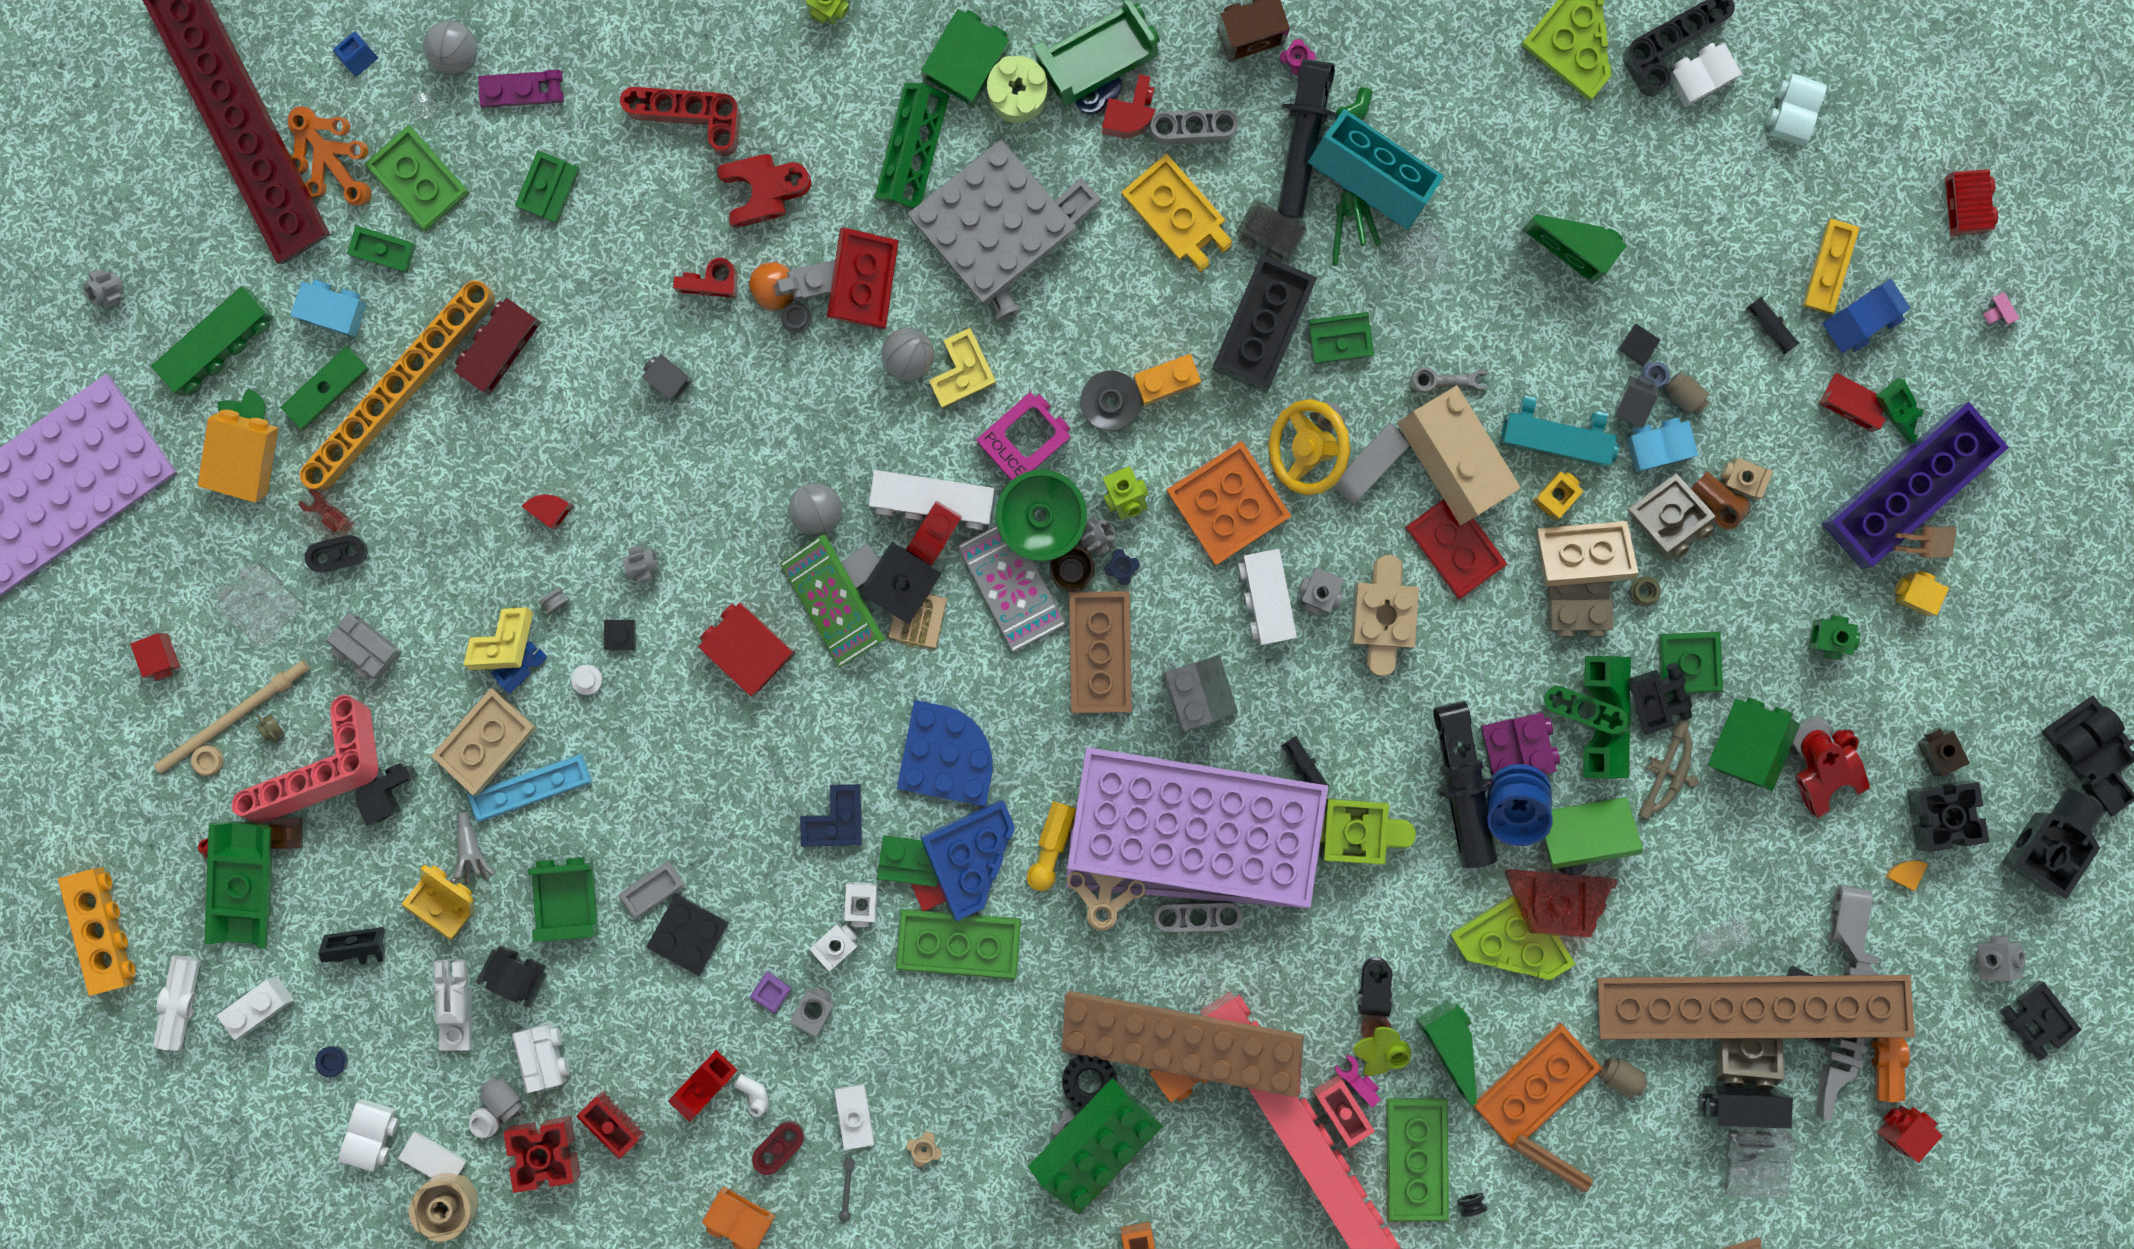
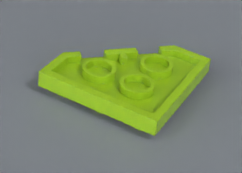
M1557 0L1522 42L1521 46L1590 102L1611 77V67L1608 62L1607 28L1603 13L1604 0Z
M1527 886L1449 933L1464 959L1470 962L1485 964L1550 981L1576 965Z

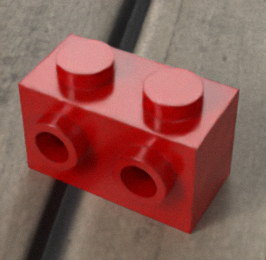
M1901 1105L1898 1109L1892 1108L1883 1119L1885 1123L1877 1131L1894 1149L1917 1163H1920L1943 1137L1935 1129L1938 1123L1925 1112L1921 1113L1914 1107L1909 1110Z

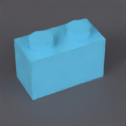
M313 280L312 284L302 281L290 316L356 338L367 305L359 300L360 294L346 289H342L340 294L331 291V285L318 280Z

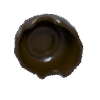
M1075 546L1059 558L1052 559L1050 563V577L1057 587L1067 592L1085 589L1095 576V562L1088 551L1079 546Z

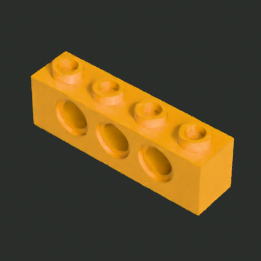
M99 867L57 878L88 996L134 984L133 978L136 975L134 963L127 958L125 948L128 947V939L125 932L120 931L117 919L120 918V909L118 904L112 901L110 889H112L113 883L110 874L104 871V867ZM90 893L96 898L94 908H91L87 901ZM97 923H100L104 928L102 938L95 932ZM105 952L111 956L112 963L110 967L106 966L103 962Z

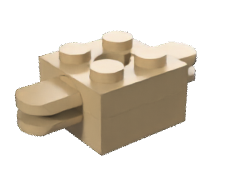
M1385 555L1375 561L1372 584H1354L1350 644L1368 645L1367 668L1372 674L1377 676L1389 675L1395 670L1397 647L1415 648L1419 587L1402 586L1403 564L1399 558L1393 555Z

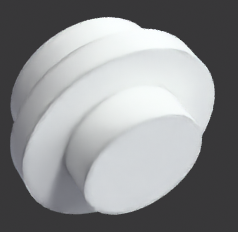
M582 665L573 672L571 682L573 688L578 693L590 695L600 689L602 675L595 666Z
M478 1108L470 1117V1131L479 1138L491 1137L499 1129V1119L488 1108Z

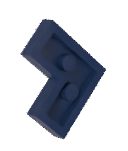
M861 784L830 785V815L800 816L801 847L862 845Z

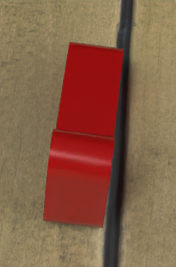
M629 87L621 93L620 105L632 119L708 125V141L717 154L729 156L738 147L741 113L735 99L729 94L646 87ZM635 98H638L643 104H636V108L633 109L630 103H634ZM671 100L673 105L667 112L659 111L661 102ZM694 102L703 104L702 110L697 114H691L688 111L690 105ZM725 104L733 106V110L728 116H720L718 114L721 106ZM720 135H730V142L727 145H716V140Z

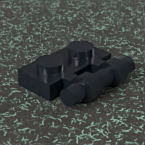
M1671 663L1666 666L1668 675L1664 679L1660 678L1657 670L1627 679L1645 735L1674 726L1672 715L1679 713L1682 720H1688L1693 716L1691 711L1693 706L1690 695L1686 694L1684 687L1686 684L1685 675L1683 672H1680L1677 663ZM1673 690L1675 698L1667 702L1665 693Z
M2038 981L2016 999L2023 1008L2019 1013H2016L2010 1005L2005 1006L2000 1011L2007 1020L2005 1021L2007 1027L2018 1034L2023 1041L2022 1046L2028 1053L2032 1052L2038 1061L2048 1055L2042 1047L2046 1042L2049 1041L2053 1047L2059 1049L2082 1030L2043 981ZM2031 1019L2040 1029L2035 1035L2025 1025Z

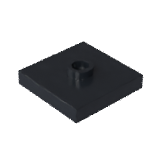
M891 542L859 593L907 624H910L941 573L894 542Z

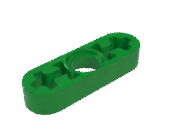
M1561 686L1551 687L1545 693V706L1553 713L1612 735H1622L1630 728V715L1619 707ZM1563 692L1562 697L1574 702L1573 707L1570 708L1559 704L1558 708H1555L1556 703L1552 701L1553 696H1559ZM1585 702H1591L1595 706V714L1590 719H1583L1579 713L1581 705ZM1602 713L1612 717L1620 713L1619 719L1623 720L1622 726L1616 725L1612 729V723L1603 719L1600 720Z

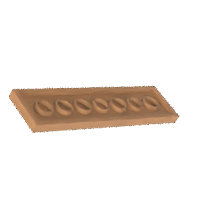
M1068 991L1065 994L1062 1052L1083 1056L1088 1055L1093 1058L1096 1056L1103 1060L1291 1097H1297L1300 1092L1303 1034L1075 991Z

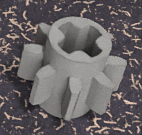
M102 269L90 273V279L86 280V284H84V293L87 299L93 305H103L105 309L119 304L118 299L122 297L121 294L124 292L120 278L115 273H110L109 271L104 273Z
M1095 516L1086 522V527L1079 540V544L1089 553L1095 551L1097 556H1101L1115 546V543L1112 541L1116 536L1115 529L1109 521L1101 520L1099 522Z
M642 544L628 548L630 556L623 558V565L629 579L637 578V581L641 583L655 579L653 572L660 569L655 551L652 548L646 550Z

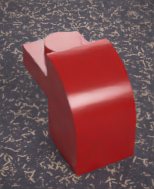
M1139 74L1132 103L1108 99L1102 125V134L1119 138H1132L1142 134L1149 128L1156 111L1155 108L1145 106V104L1151 105L1155 87L1149 86L1151 77Z
M935 501L907 546L906 551L932 566L962 516L940 502Z
M715 1050L675 1092L668 1102L690 1122L738 1070L722 1054Z

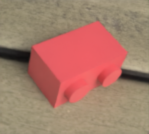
M1338 1074L1313 1090L1349 1148L1375 1132Z

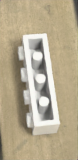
M874 470L869 507L874 508L877 515L893 517V512L905 513V519L923 521V516H927L935 501H938L961 515L960 522H965V528L983 530V525L990 526L995 488Z

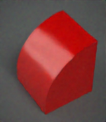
M542 494L530 498L521 507L551 529L556 530L574 505L560 497Z

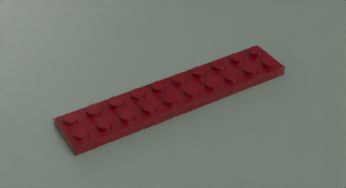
M142 0L276 263L284 264L330 236L331 234L211 0Z

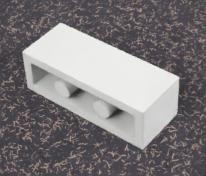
M1280 549L1244 555L1242 557L1243 563H1238V570L1241 581H1247L1249 592L1244 593V600L1247 611H1253L1255 622L1250 623L1252 639L1258 640L1259 645L1297 638Z

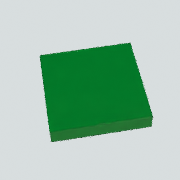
M1721 632L1658 634L1661 679L1666 678L1668 675L1666 666L1671 663H1677L1680 672H1683L1685 675L1686 684L1684 687L1686 693L1723 692ZM1672 690V691L1666 692L1665 694H1674V693H1673V690Z

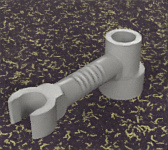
M1422 367L1413 372L1409 384L1411 389L1421 393L1428 392L1434 387H1455L1456 385L1458 387H1472L1474 390L1480 391L1488 386L1478 385L1475 378L1477 375H1485L1488 372L1478 370L1466 375L1441 376L1436 375L1431 368ZM1418 377L1423 378L1424 386L1419 384Z

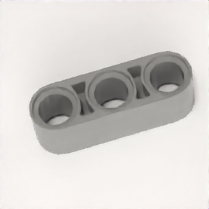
M1227 109L1161 112L1152 119L1150 135L1154 142L1161 145L1226 142L1231 140L1236 134L1238 118L1234 112ZM1220 120H1226L1231 124L1232 129L1228 132H1221L1216 127V123ZM1192 121L1198 122L1202 130L1199 133H1190L1186 129V124ZM1160 123H1167L1171 126L1172 131L1167 135H1161L1157 132L1156 126Z
M1389 422L1347 467L1333 488L1349 503L1354 505L1408 448L1410 444L1404 434Z
M1226 901L1166 902L1158 905L1153 915L1157 927L1165 932L1230 931L1239 927L1243 917L1241 910L1235 903ZM1229 907L1236 911V918L1233 922L1227 924L1220 921V913L1223 909ZM1197 908L1203 909L1206 913L1204 922L1193 924L1189 919L1192 910ZM1171 909L1175 912L1176 918L1172 924L1164 925L1159 921V914L1163 910Z

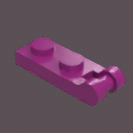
M546 70L544 72L478 76L480 106L486 108L563 103L564 92L560 90V82L563 81L562 71ZM540 83H548L547 92L541 93Z

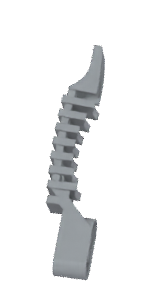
M1840 884L1835 891L1830 922L1833 923L1831 932L1827 933L1828 940L1840 943L1850 957L1849 966L1844 965L1843 973L1849 975H1878L1877 972L1873 971L1869 963L1878 965L1879 957L1866 954L1863 950L1872 907V892ZM1834 1038L1833 1044L1846 1048V1054L1826 1048L1824 1056L1842 1062L1844 1065L1841 1069L1823 1064L1817 1094V1116L1828 1121L1832 1120L1834 1104L1839 1090L1848 1081L1857 1078L1859 1068L1863 1069L1865 1061L1861 1060L1862 1053L1866 1054L1868 1047L1864 1043L1865 1039L1869 1038H1850V1040Z

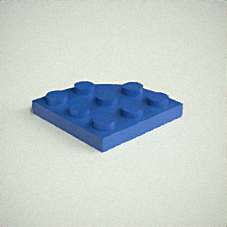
M914 700L897 789L986 807L992 778L993 759L989 742L983 731L969 716L959 710L944 705Z

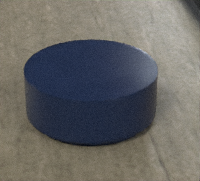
M338 1046L323 1048L318 1052L315 1059L316 1069L325 1077H335L341 1074L346 1069L348 1063L345 1051Z

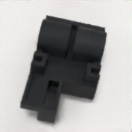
M2092 695L2041 732L2080 780L2089 777L2090 781L2084 784L2082 788L2088 795L2094 796L2112 817L2134 802V792L2118 774L2134 763V750L2132 751L2129 748L2134 744V740H2129L2123 732L2125 727L2119 716L2110 708L2103 707L2095 696Z

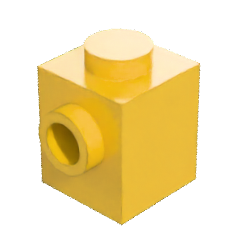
M1924 571L1906 574V577L1900 578L1895 587V593L1898 594L1895 602L1926 616H1936L1949 587L1935 582L1936 577Z

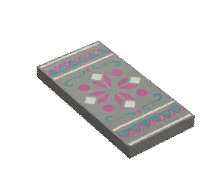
M997 525L957 545L1012 652L1066 625L1034 561L1013 552L1001 538Z

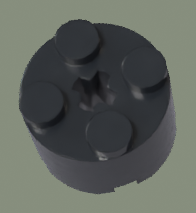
M503 945L498 946L497 950L492 948L476 983L481 985L486 981L485 988L515 1003L518 1000L522 1002L525 999L524 1006L531 1008L548 975L544 972L546 965L531 958L523 962L517 959L518 952Z

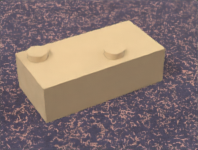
M1457 385L1397 422V425L1460 525L1475 518L1521 489Z

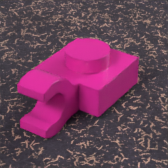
M1347 1054L1345 1057L1351 1062V1068L1348 1071H1343L1336 1065L1334 1069L1373 1108L1381 1100L1375 1093L1380 1088L1368 1075L1363 1079L1358 1075L1356 1059L1352 1055Z

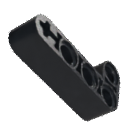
M1705 0L1636 38L1626 48L1623 54L1624 63L1642 94L1653 97L1660 94L1669 85L1671 74L1663 58L1724 24L1734 12L1735 4L1733 0ZM1713 8L1722 9V13L1717 12L1708 19L1707 15ZM1686 20L1694 21L1697 25V31L1689 30L1685 24ZM1660 34H1665L1670 38V46L1662 44L1659 39ZM1633 49L1642 50L1645 54V60L1637 59L1633 54ZM1648 75L1657 76L1660 86L1651 85Z

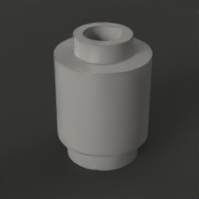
M493 1076L480 1087L483 1093L479 1098L497 1119L500 1117L504 1123L524 1107L519 1102L521 1099L503 1077L497 1080Z

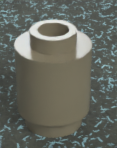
M1682 371L1664 387L1669 393L1667 396L1688 416L1692 412L1698 415L1710 403L1706 399L1710 394L1689 374L1686 376Z
M1609 1057L1599 1074V1078L1604 1080L1606 1086L1629 1099H1632L1635 1095L1641 1096L1647 1086L1645 1072L1620 1058L1614 1059Z

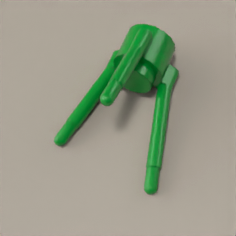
M1350 191L1341 194V203L1336 204L1337 220L1332 260L1334 266L1338 265L1345 214L1346 219L1356 220L1361 246L1366 245L1362 220L1364 215L1375 245H1381L1370 212V206Z

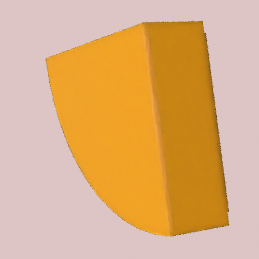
M1916 860L1905 861L1892 867L1885 877L1915 891L1928 864Z

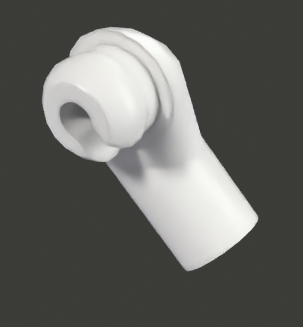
M740 1074L734 1088L748 1094L750 1103L749 1113L752 1116H763L769 1107L766 1088L755 1080Z

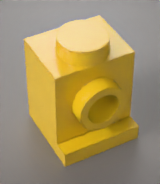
M1560 471L1553 476L1532 501L1553 520H1557L1562 517L1584 491L1578 487L1580 482L1569 472L1564 474ZM1555 489H1560L1563 492L1561 500L1553 497Z

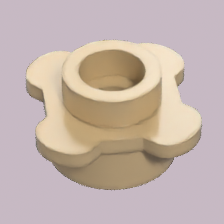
M924 1132L922 1137L916 1140L910 1139L907 1142L906 1148L908 1151H911L914 1165L917 1167H924L925 1163L930 1162L932 1159L938 1160L941 1157L942 1151L936 1146L934 1142L935 1136L932 1132ZM926 1147L927 1151L922 1152L921 1148Z

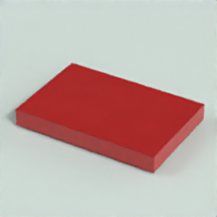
M845 227L840 228L827 318L877 329H886L899 240Z
M1444 499L1405 527L1458 600L1507 565V562L1476 520L1473 518L1460 525Z

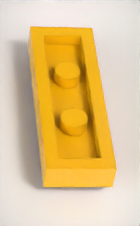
M1832 218L1827 221L1802 304L1803 307L1829 315L1834 314L1860 227Z

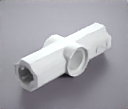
M174 955L171 958L166 986L161 990L156 1006L157 1013H160L153 1046L158 1049L168 1051L182 1050L188 1019L194 1013V1009H192L193 1000L197 999V994L194 990L201 962L199 959Z

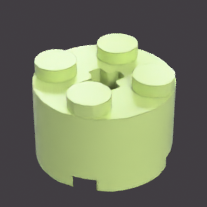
M1007 56L1002 58L993 67L987 80L989 103L997 116L1004 121L1020 124L1032 120L1043 111L1047 102L1048 85L1044 70L1035 61L1027 57ZM1017 85L1022 86L1023 91H1019L1017 95L1013 94L1012 88H1016Z

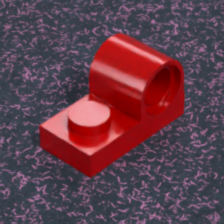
M719 257L708 263L705 279H701L700 274L684 272L682 277L674 276L673 289L677 293L737 298L738 273L728 259ZM719 268H728L729 276L723 281L715 279V273Z

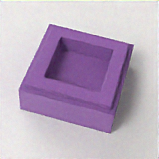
M767 971L749 997L775 1014L792 988Z

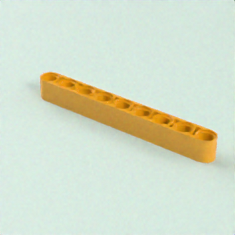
M477 280L469 281L462 287L300 470V480L304 486L324 491L329 489L492 307L495 296L490 287ZM483 289L485 292L484 299L479 303H474L472 299L474 292ZM457 312H464L463 323L454 326L452 321L454 315ZM443 334V345L439 348H434L432 344L434 337ZM422 356L424 358L423 367L418 371H414L413 361L417 357ZM402 379L404 388L401 392L395 394L392 389L393 384L396 380ZM382 401L384 405L383 412L379 416H374L372 411L374 404ZM362 424L363 434L355 439L352 434L353 429L356 425ZM341 446L343 456L339 461L335 462L332 456L333 451ZM317 469H321L323 479L318 484H315L312 479L313 473Z

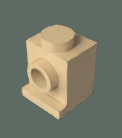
M1737 457L1732 459L1731 462H1726L1720 478L1724 479L1722 484L1730 491L1755 501L1762 499L1773 470L1765 469ZM1743 472H1748L1751 476L1748 483L1742 479Z

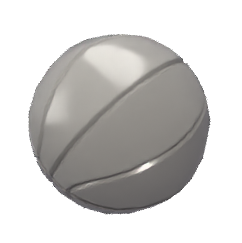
M442 21L433 25L425 34L423 51L431 67L440 73L454 75L468 70L475 62L477 42L473 33L462 23Z
M915 328L898 329L891 333L883 343L881 350L882 362L887 372L896 379L903 381L917 380L928 373L934 362V347L931 340L924 332Z
M805 484L797 489L790 499V519L793 525L806 535L821 536L827 534L838 525L841 519V500L838 494L825 484Z

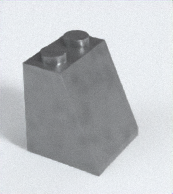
M1220 655L1162 673L1181 731L1196 728L1238 712Z

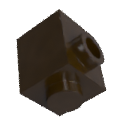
M1941 727L1933 729L1924 734L1925 740L1917 743L1933 776L1943 777L1970 764L1954 730L1942 731Z

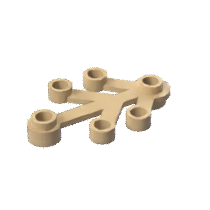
M1078 871L1071 872L1067 877V884L1071 889L1077 891L1089 907L1087 920L1096 930L1105 931L1113 927L1117 920V911L1134 898H1141L1146 891L1142 881L1132 880L1125 892L1110 901L1112 888L1125 878L1090 873L1100 886L1097 899L1085 885L1084 875ZM1073 875H1079L1082 878V883L1079 886H1073L1070 883ZM1135 883L1142 886V892L1138 895L1132 894L1130 890L1131 886ZM1104 909L1107 911L1108 917L1106 920L1100 921L1097 919L1096 913L1098 910Z

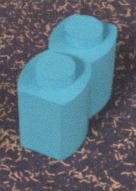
M1678 417L1661 422L1662 428L1652 430L1651 425H1646L1643 428L1633 429L1634 435L1627 437L1626 440L1635 473L1699 456L1690 422H1680Z

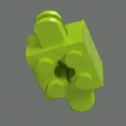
M1326 798L1320 839V858L1324 861L1385 865L1386 848L1406 849L1410 847L1415 841L1416 831L1414 826L1406 820L1388 819L1389 803Z

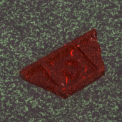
M1515 869L1505 870L1506 879L1530 934L1590 938L1597 926L1598 917L1603 914L1607 906L1605 901L1611 889H1614L1617 885V879Z

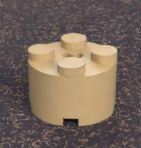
M443 1173L430 1178L416 1191L410 1202L409 1218L412 1226L418 1233L421 1232L429 1240L435 1242L448 1241L457 1237L476 1217L479 1207L477 1191L464 1175ZM441 1202H443L444 1205L448 1206V1211L446 1207H440Z

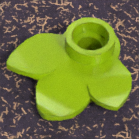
M1388 1027L1376 1028L1374 1038L1367 1037L1361 1039L1352 1049L1357 1057L1367 1062L1363 1073L1368 1076L1386 1073L1391 1068L1402 1069L1409 1064L1412 1055L1409 1044L1401 1040L1397 1031Z

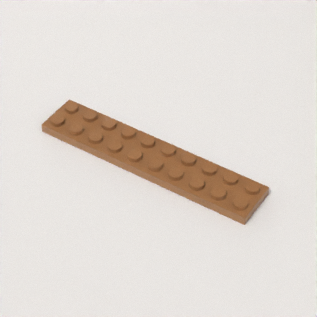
M1911 975L1597 978L1599 1040L1915 1037Z

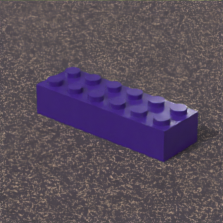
M1970 402L1957 405L1821 524L1860 569L1873 567L1893 550V546H1897L1905 539L1895 538V533L1911 534L2009 447Z

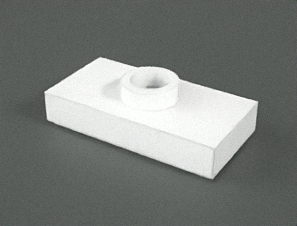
M865 1084L836 1088L834 1092L844 1150L875 1145Z

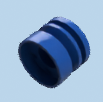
M1525 764L1508 765L1499 769L1490 778L1494 780L1493 787L1487 790V819L1490 831L1494 837L1503 843L1514 846H1529L1541 841L1549 834L1553 825L1550 780L1544 772L1534 766Z

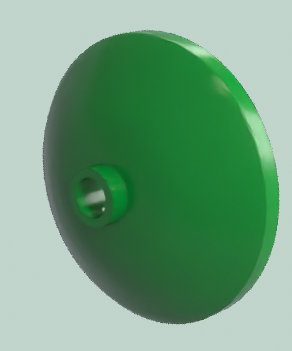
M1032 470L1017 476L1004 488L997 502L996 524L1001 538L1013 552L1030 560L1047 561L1065 555L1076 546L1086 527L1087 509L1080 490L1069 478L1051 470ZM1037 510H1042L1045 513V519L1041 522L1034 518Z

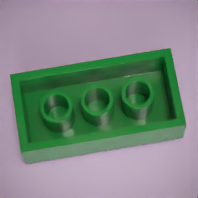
M1112 1078L1030 1163L1028 1168L1045 1190L1079 1215L1157 1134L1163 1125L1145 1104Z

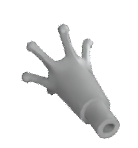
M469 813L457 814L458 857L455 872L450 882L455 884L461 878L463 868H465V883L469 884L471 882V865L475 875H479L481 872L484 879L488 880L490 876L495 874V871L488 866L479 850L474 827L470 824Z

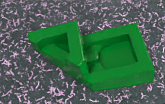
M1897 378L1875 397L1889 420L1907 442L1915 443L1918 435L1914 434L1917 419L1923 416L1924 409L1916 407L1917 402L1906 381Z

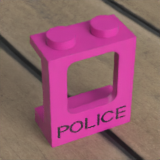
M1031 391L976 439L981 448L1011 481L1025 472L1035 470L1064 443L1071 440V436L1068 434L1071 429L1060 416L1055 419L1048 412L1051 408L1049 403L1040 394L1035 397ZM1030 408H1035L1055 430V435L1030 457H1024L1007 439L1005 431Z

